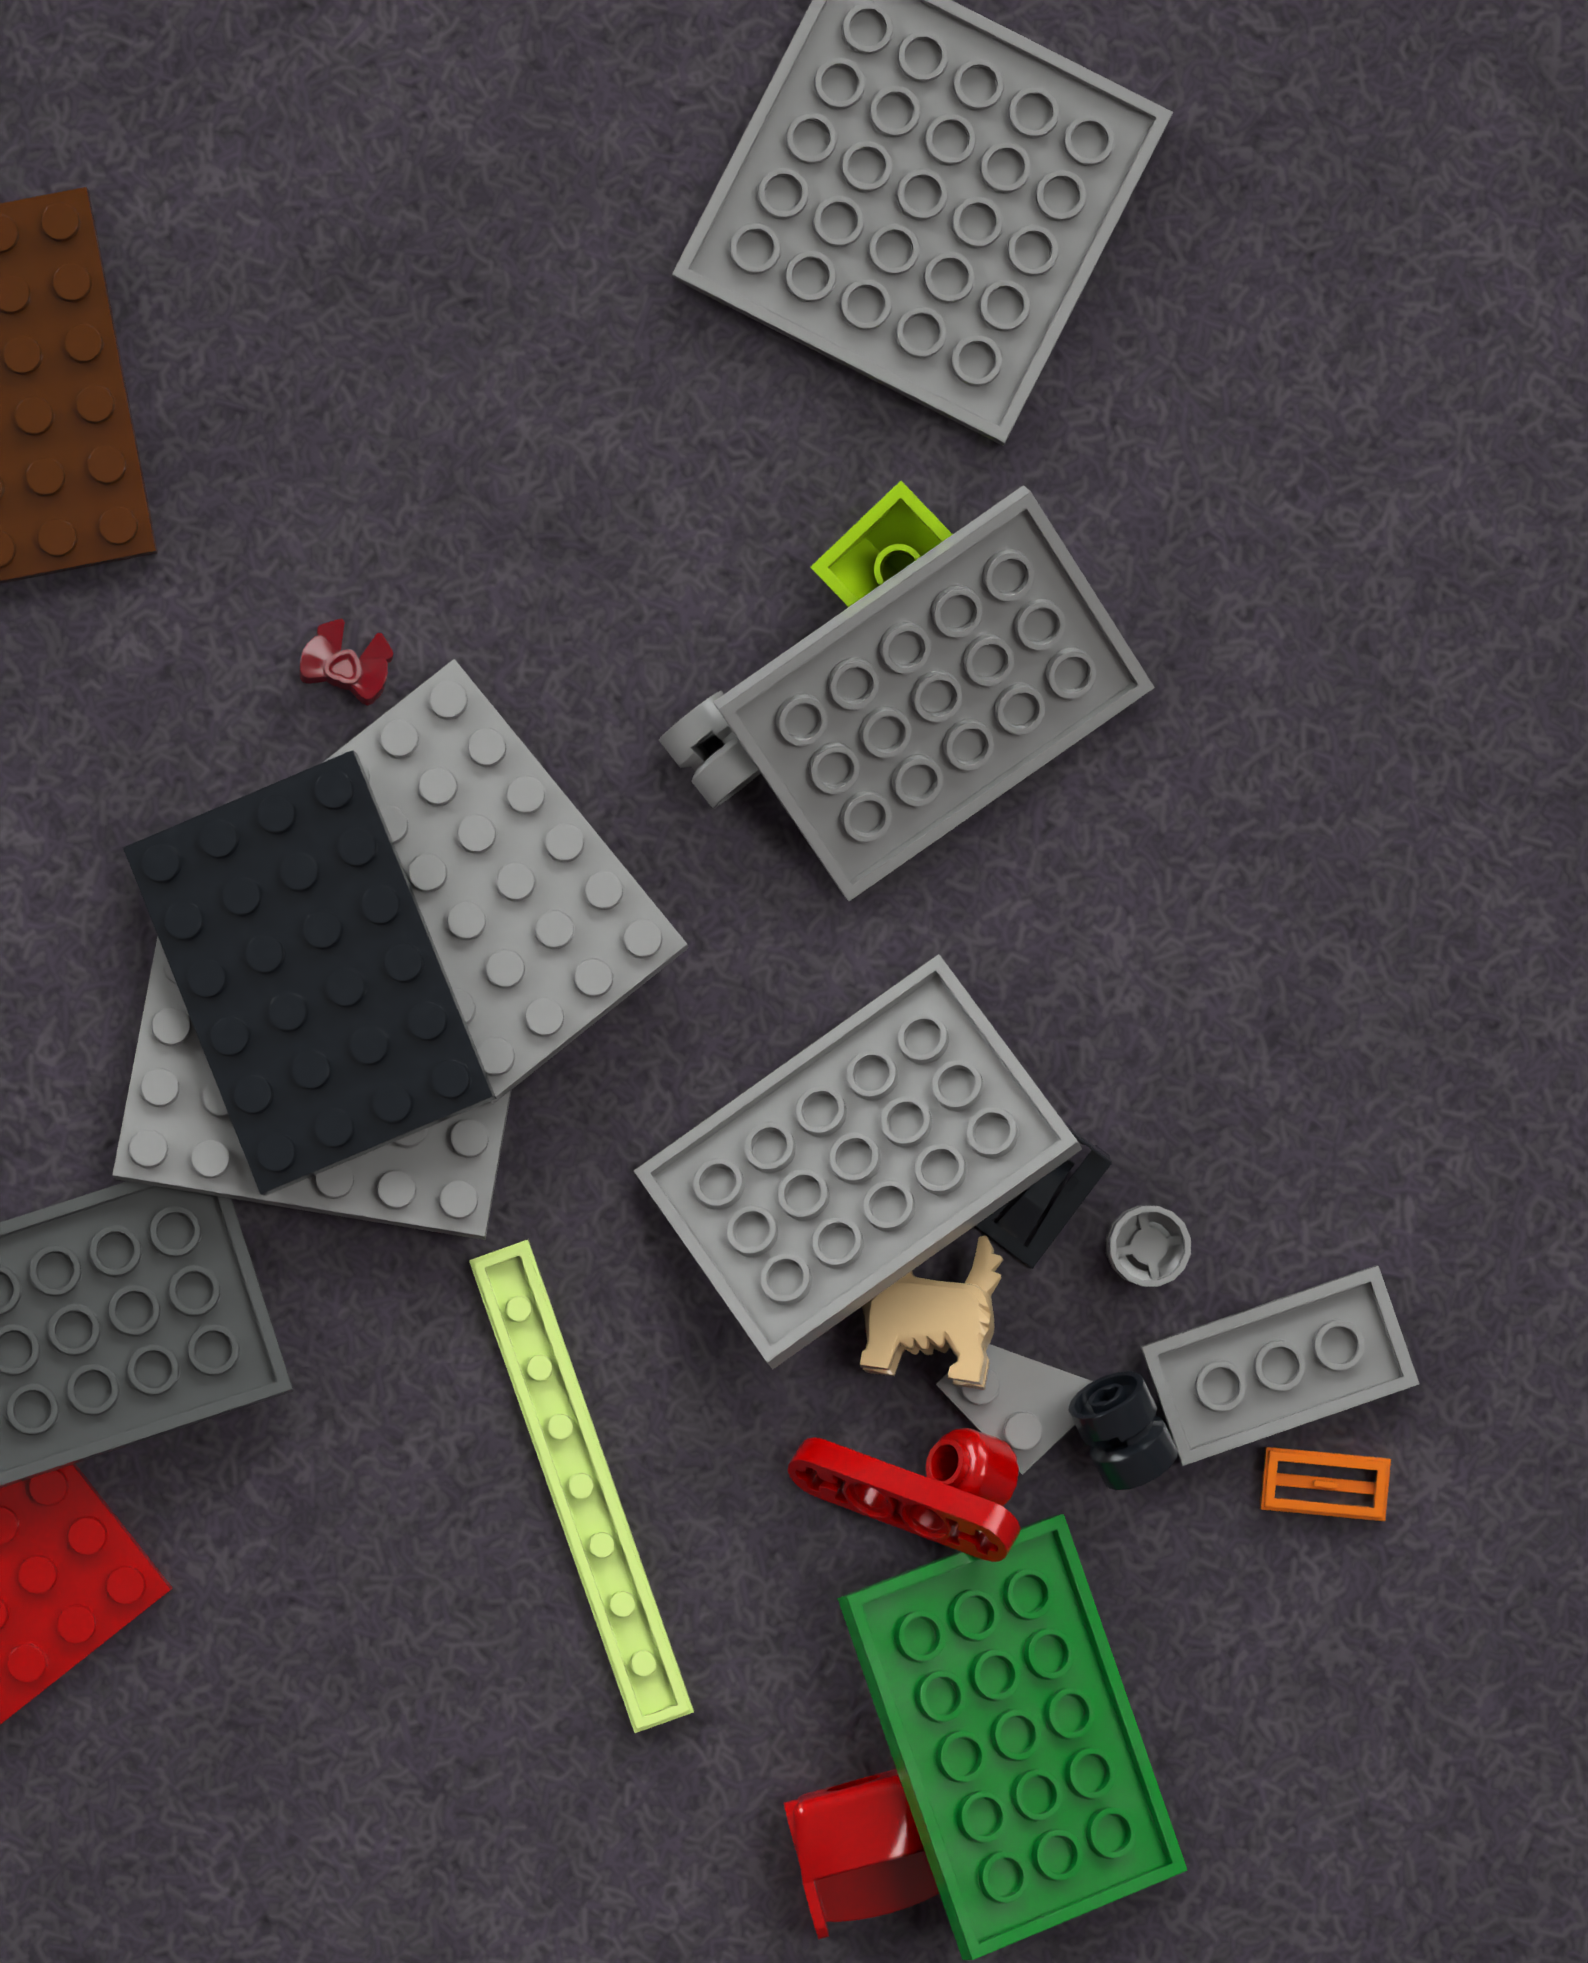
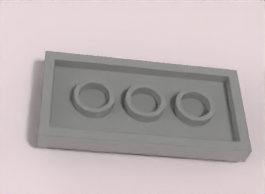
M1378 1265L1140 1346L1172 1440L1178 1450L1177 1454L1182 1466L1419 1385Z

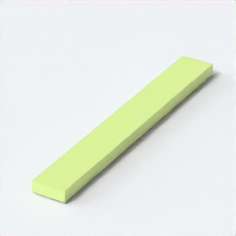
M529 1239L471 1259L469 1263L634 1733L694 1713Z

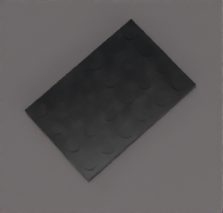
M354 750L123 847L261 1195L267 1196L497 1099L359 756Z

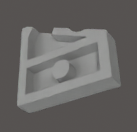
M989 1344L986 1353L990 1364L985 1390L953 1385V1380L948 1379L949 1371L935 1384L982 1433L997 1437L1010 1445L1016 1454L1019 1472L1023 1475L1075 1425L1068 1411L1070 1401L1080 1390L1093 1381Z

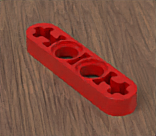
M812 1437L804 1440L788 1464L787 1470L793 1482L804 1492L814 1497L982 1560L998 1562L1005 1559L1020 1534L1021 1528L1015 1516L995 1502L825 1439Z

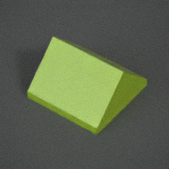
M900 481L810 568L847 607H850L953 534Z

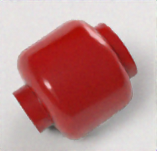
M971 1428L954 1429L943 1435L930 1450L926 1460V1477L990 1500L1003 1507L1012 1498L1017 1486L1019 1467L1016 1454L1010 1445L997 1437Z

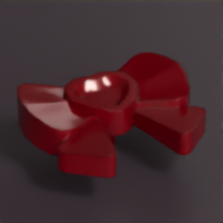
M343 619L319 625L316 633L317 636H314L302 651L299 667L301 681L307 684L328 682L333 686L350 690L366 706L373 704L385 689L388 663L393 660L394 654L384 635L377 633L360 658H358L353 650L346 649L341 651L345 624Z

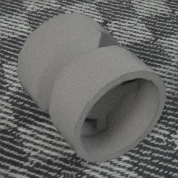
M722 691L713 694L691 710L659 739L661 745L680 768L692 767L695 771L692 784L712 809L727 801L761 774L713 703L724 695ZM716 735L725 745L712 756H709L703 744Z
M1135 1206L1122 1212L1111 1223L1106 1235V1256L1112 1269L1122 1279L1142 1287H1159L1175 1280L1186 1268L1191 1255V1237L1185 1223L1174 1212L1160 1206Z

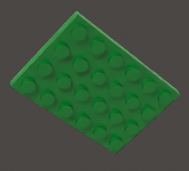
M1064 1514L1053 1515L1022 1527L1018 1538L1006 1558L1002 1561L991 1562L959 1551L837 1598L962 1960H975L1188 1871Z

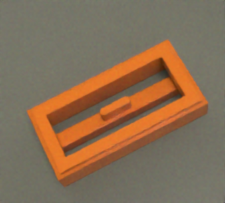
M1265 1446L1259 1509L1375 1521L1386 1520L1391 1466L1390 1458ZM1278 1461L1376 1470V1481L1277 1473ZM1277 1485L1374 1495L1373 1507L1275 1498V1490Z

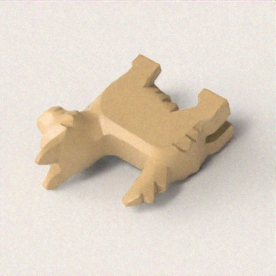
M980 1236L978 1238L973 1266L965 1283L915 1277L911 1271L862 1306L867 1337L866 1348L862 1351L860 1367L864 1371L895 1377L901 1356L905 1350L914 1355H917L919 1350L926 1355H932L934 1349L946 1353L951 1348L957 1356V1362L949 1367L948 1379H952L955 1386L985 1390L990 1364L986 1350L991 1342L995 1328L991 1295L1001 1280V1274L995 1271L1003 1261L1002 1256L993 1254L994 1248L987 1236Z

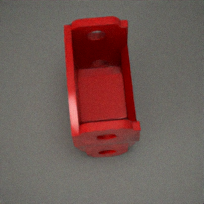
M897 1769L809 1792L795 1800L784 1802L789 1828L801 1868L803 1887L818 1940L829 1937L827 1922L853 1921L877 1917L911 1907L939 1894Z

